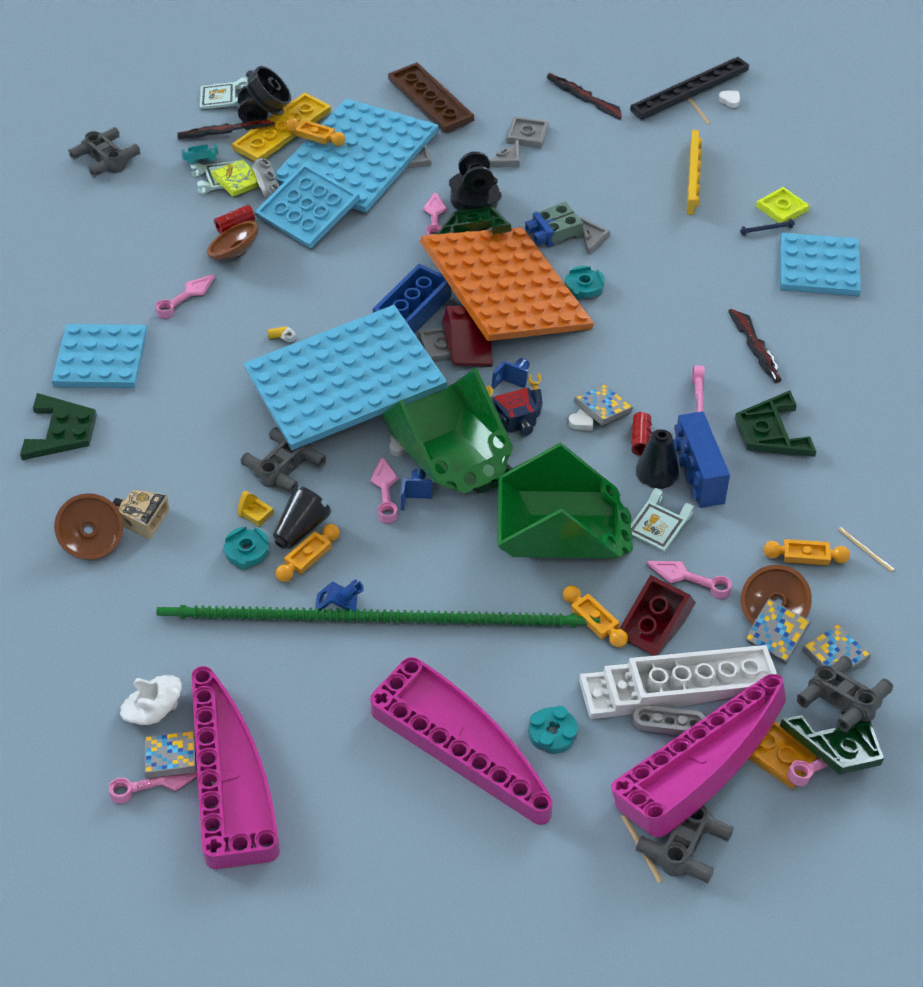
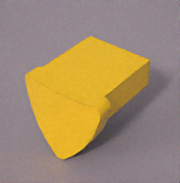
M248 491L242 492L238 504V516L244 517L260 527L274 515L273 508L258 499L257 496Z

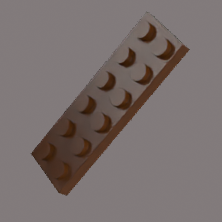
M416 62L388 73V80L433 123L437 124L444 133L474 121V114L419 63Z

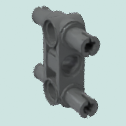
M116 127L103 133L90 131L86 133L85 139L81 141V144L68 149L72 160L89 154L98 162L89 166V172L93 177L106 171L113 173L121 172L128 160L140 155L141 152L136 143L123 150L113 144L111 141L120 138L119 130Z
M277 427L271 429L269 438L279 443V445L264 459L260 460L248 452L244 453L241 457V464L254 471L255 476L260 478L263 486H279L290 494L298 486L296 480L288 477L294 469L304 460L321 468L327 459L326 455L313 449L310 443L291 450L280 429Z
M845 655L840 657L831 666L822 665L817 667L814 677L809 680L808 687L797 695V702L800 706L807 708L818 697L822 698L845 712L837 720V726L843 732H848L859 721L867 722L875 718L876 710L881 707L882 700L893 691V684L888 679L883 678L876 686L870 689L845 675L853 665L852 660Z
M703 805L673 829L666 844L662 845L641 836L637 843L636 851L656 859L658 865L662 866L664 872L668 875L683 876L688 874L705 883H709L714 868L693 859L695 850L703 834L706 833L729 842L734 827L714 819L712 813L708 812L705 805ZM691 817H696L700 820H694ZM674 857L679 859V861H673L670 858Z

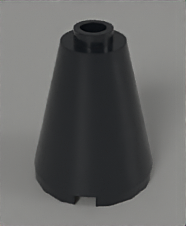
M662 429L656 430L651 434L636 465V476L639 481L650 484V487L654 489L670 487L679 477V466L673 436L669 431Z
M296 486L289 497L273 534L275 544L282 549L292 548L329 517L332 512L329 505L327 504L324 507L321 503L323 499L315 492L306 487H301L299 490L298 486Z

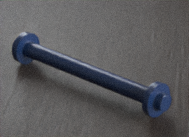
M788 219V222L751 228L742 226L740 233L746 236L750 232L787 226L793 228L795 222L792 219Z

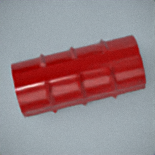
M246 205L215 218L214 225L219 234L239 223L254 221L255 214L252 207Z
M646 412L635 413L632 422L631 451L635 455L640 456L652 433L651 415Z

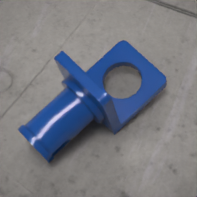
M519 358L515 364L503 361L493 372L491 387L495 389L502 380L525 388L528 378L527 369L530 366L527 359L523 361V358Z
M414 469L412 471V479L403 478L401 487L402 511L405 509L406 498H432V480L425 479L426 473L424 470L420 469L419 475H417L418 469Z
M354 579L346 587L332 581L318 592L316 608H319L321 611L333 603L341 608H345L347 611L350 608L356 611L357 595L363 592L364 586L360 581L357 582V579ZM327 593L326 599L322 603V599L324 595Z

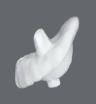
M174 675L157 676L151 681L137 678L134 681V687L138 690L124 700L120 707V716L124 721L138 725H151L160 722L162 718L167 716L168 712L174 711L177 708V700L182 692L180 678Z

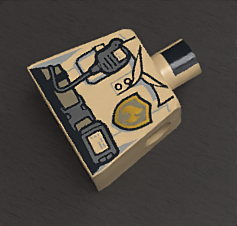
M133 490L126 500L115 498L113 501L121 513L123 527L147 539L152 538L170 510L167 495Z

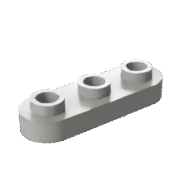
M258 158L252 167L261 192L268 199L279 188V184L271 163L265 158Z
M641 705L634 710L633 724L641 731L681 735L691 728L690 725H695L704 719L705 715L694 710Z

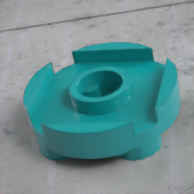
M208 144L189 147L188 152H185L184 149L181 150L182 159L187 160L188 164L197 163L199 159H206V161L216 160V155L219 154L217 145L209 148Z
M577 266L572 268L570 274L565 277V285L577 300L600 296L603 293L605 278L598 269L594 271L591 270L590 266Z
M240 527L231 531L225 538V557L230 563L238 566L239 569H249L250 566L261 563L269 556L268 537L258 528L254 527V530H247V527ZM245 544H246L247 546L252 545V546H251L250 548H248V549H243V545H245Z
M564 706L543 708L531 715L528 735L531 743L536 748L547 750V753L558 754L572 747L577 737L578 725L573 715ZM549 727L558 728L556 734H552V731L548 732L547 730Z

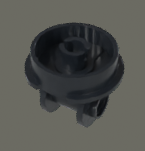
M258 66L255 70L248 71L246 73L248 85L242 87L238 92V116L240 120L246 122L258 118L267 119L268 112L277 116L284 113L283 108L291 102V93L285 82L274 71L265 66ZM262 122L251 123L248 125H256Z
M478 151L465 154L458 164L460 173L449 180V186L451 187L450 202L452 206L458 211L484 208L491 205L496 208L502 194L499 192L497 178L494 177L489 169V158L486 154Z

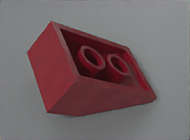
M446 306L441 324L452 365L492 367L491 341H487L464 306Z
M650 575L619 629L627 633L629 643L653 656H657L685 623L696 602L690 594Z

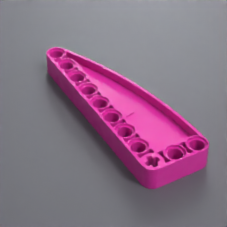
M415 657L406 658L371 694V714L377 721L533 823L543 825L550 821L553 800L522 752L477 703L436 670ZM501 780V781H504V782L498 783V782H495V781ZM537 807H544L545 809L540 810Z
M207 666L197 667L192 672L191 678L201 841L205 863L211 869H223L274 861L280 853L278 831L272 797L258 750L241 713L216 674ZM212 783H216V784L213 785V786L207 787L208 785H210V784H212ZM213 828H218V829L215 830V831H209V830H211V829H213ZM265 844H272L269 847H263ZM245 847L244 850L237 851L238 848Z
M778 674L764 676L617 778L611 784L616 808L654 837L664 836L684 822L735 775L764 739L786 701L783 678Z

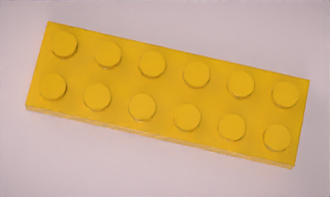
M304 92L283 108L284 113L282 115H272L267 118L271 122H262L275 123L274 126L250 130L232 143V150L254 162L258 158L266 159L297 137L295 132L291 133L285 128V122L289 118L297 119L299 124L303 120L316 123L331 112V105Z

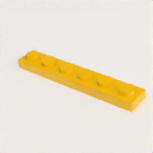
M692 130L690 141L687 214L694 215L695 207H699L700 196H696L700 193V184L697 183H700L702 138H699V130Z

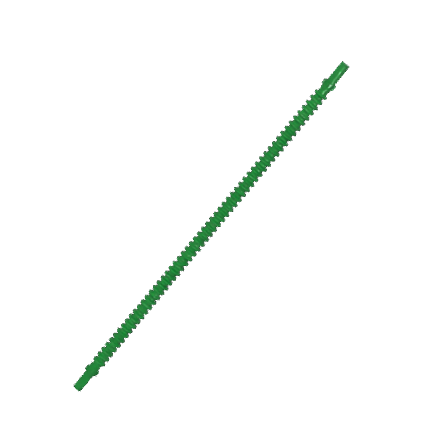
M180 605V607H157L156 610L157 616H180V619L187 617L197 619L201 617L202 620L205 617L209 620L211 617H214L215 620L218 617H221V620H224L225 617L231 620L234 617L235 620H238V618H241V620L248 618L249 621L252 618L256 621L258 618H261L262 621L265 618H268L269 621L272 618H275V621L281 618L282 621H285V619L289 621L295 619L296 622L299 619H302L303 622L305 619H308L309 622L312 619H315L316 622L319 619H322V622L328 619L329 622H332V620H336V622L342 620L343 623L346 620H349L350 623H352V620H356V623H359V620H362L363 623L366 620H369L370 623L375 620L376 623L383 621L384 624L386 621H390L391 624L393 621H396L397 624L400 621H403L404 624L407 621H410V624H413L414 621L420 624L422 621L424 624L430 622L431 625L433 622H437L438 625L440 622H444V625L447 622H450L451 625L454 622H457L458 625L461 622L464 625H467V623H471V625L478 623L479 626L481 623H484L485 626L488 623H491L492 626H494V623H498V626H501V623H504L505 626L510 623L512 626L518 624V626L525 624L526 627L528 624H532V627L535 624H538L539 627L542 624H545L546 627L551 624L552 627H555V625H559V627L567 625L571 628H576V625H587L586 620L582 616H576V613H571L567 616H562V613L559 616H556L555 613L551 616L548 613L542 615L541 612L539 615H535L534 612L532 615H528V612L525 615H522L521 612L518 615H515L514 612L511 615L508 612H505V614H501V612H498V614H494V612L488 614L487 611L484 614H481L480 611H478V614H474V611L471 614H468L467 611L462 614L460 611L454 613V611L447 613L446 610L444 613H440V610L437 613H434L433 610L430 613H427L426 610L423 613H420V610L414 613L413 610H410V612L406 610L400 612L399 609L397 612H393L392 609L390 612H386V609L383 612H380L379 609L376 612H373L372 609L367 612L366 609H363V611H359V609L353 611L352 608L349 611H346L345 608L342 611H339V608H336V611H333L332 608L329 611H326L325 608L320 611L319 608L312 610L311 607L309 610H306L304 607L302 610H299L298 607L295 610H292L291 607L288 610H285V607H282L281 610L276 607L273 610L272 607L265 609L264 606L262 609H259L257 606L255 609H252L251 606L248 609H245L244 606L241 609H238V606L232 609L231 606H228V608H225V606L218 608L217 605L214 608L210 605L208 608H205L204 605L201 608H198L197 605L194 608ZM600 617L592 618L596 623H600Z

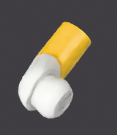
M287 326L267 329L269 339L281 338L286 342H293L296 339V333Z

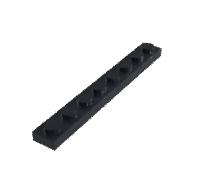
M735 57L632 104L630 111L642 120L748 71L749 64L741 58Z

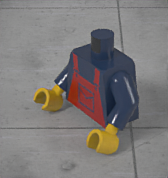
M539 373L537 374V382L532 381L531 374L528 377V384L532 386V390L528 387L492 397V402L507 432L512 433L520 430L523 436L530 435L533 432L536 418L540 416L543 406L541 389L538 387L541 381ZM488 385L486 389L491 397L493 388Z

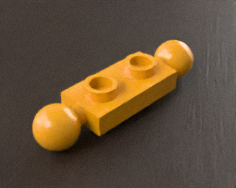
M289 118L285 122L286 130L291 133L295 132V136L326 145L331 141L334 146L340 147L344 145L346 140L343 133L335 132L334 128L303 120L299 124L295 118Z
M327 524L322 530V535L314 531L284 557L285 564L278 566L276 569V578L280 582H289L293 578L294 571L302 575L332 548V541L337 540L340 536L339 527L335 524Z
M784 539L783 546L776 541H769L763 548L766 557L775 559L783 555L784 562L830 565L831 559L839 564L846 563L850 559V551L847 547L837 546L832 550L830 549V542Z
M573 585L567 586L564 589L563 599L571 604V611L576 613V616H582L587 622L586 626L601 640L609 635V641L612 646L621 648L627 644V633L624 630L618 629L620 622L589 593L581 597L580 589ZM600 617V623H596L592 618Z

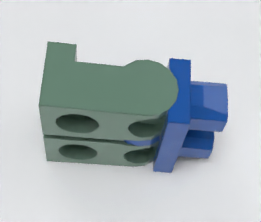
M565 201L540 212H534L533 219L525 222V231L528 234L533 233V239L537 246L545 243L549 248L573 236L575 239L582 238L583 222Z

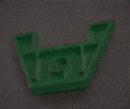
M491 205L484 208L454 211L436 234L462 233L476 229L482 231L492 227L493 234L511 232L512 228L511 224Z
M791 390L735 414V421L747 450L815 457L816 449L811 437L789 439L779 413L796 411L797 405Z
M37 393L33 406L34 413H52L46 439H24L20 453L21 459L26 460L90 446L97 417L96 409Z
M802 715L784 718L779 725L839 775L880 766L884 760L871 721H859L848 732H843L839 727L814 732Z

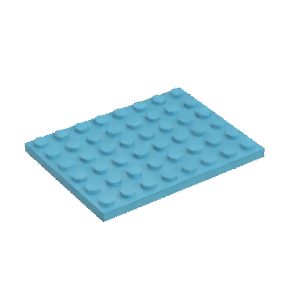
M345 99L321 124L334 128L335 132L343 133L346 138L344 145L337 147L331 141L325 145L307 139L274 174L279 186H281L303 163H306L359 193L361 199L352 209L367 213L424 146L439 131V126L397 112Z
M395 305L243 363L248 376L291 450L379 416L402 399L406 405L448 388L446 379Z

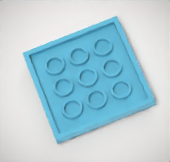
M303 163L255 211L256 217L311 249L361 198L359 193L310 165Z
M781 233L780 290L860 296L859 239Z
M66 324L52 378L53 387L136 388L147 335V326Z

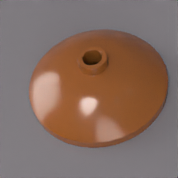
M245 221L227 229L211 242L207 249L208 256L215 260H226L243 256L255 241L259 226L255 221Z
M80 494L67 500L58 510L54 523L55 536L62 549L71 556L82 560H96L107 556L118 546L123 534V519L119 509L109 499L98 494ZM90 527L92 532L89 534L85 533L84 528Z
M769 565L755 571L747 579L741 592V607L745 617L752 625L768 599L774 602L778 599L782 600V606L804 618H807L812 606V594L806 579L795 569L784 565Z

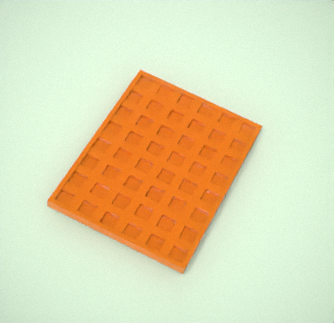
M512 228L511 232L493 234L492 230L421 236V245L487 341L581 331L593 328L594 322L523 228Z

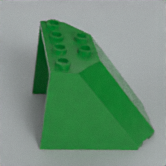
M477 367L469 371L454 384L449 385L448 388L406 405L402 399L382 414L390 434L437 484L465 494L472 491L473 488H478L491 482L493 479H498L499 476L505 473L506 464L509 456H511L513 445Z
M561 442L499 476L497 543L501 550L512 557L616 559L633 550L631 514L628 508L622 505L620 501L621 495L617 487Z

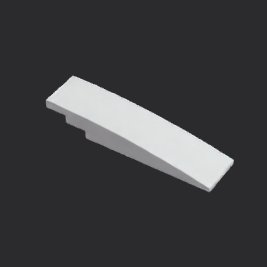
M767 645L629 658L628 664L605 666L603 672L580 674L579 682L589 719L631 715L641 705L678 708L735 697L764 676L777 673Z

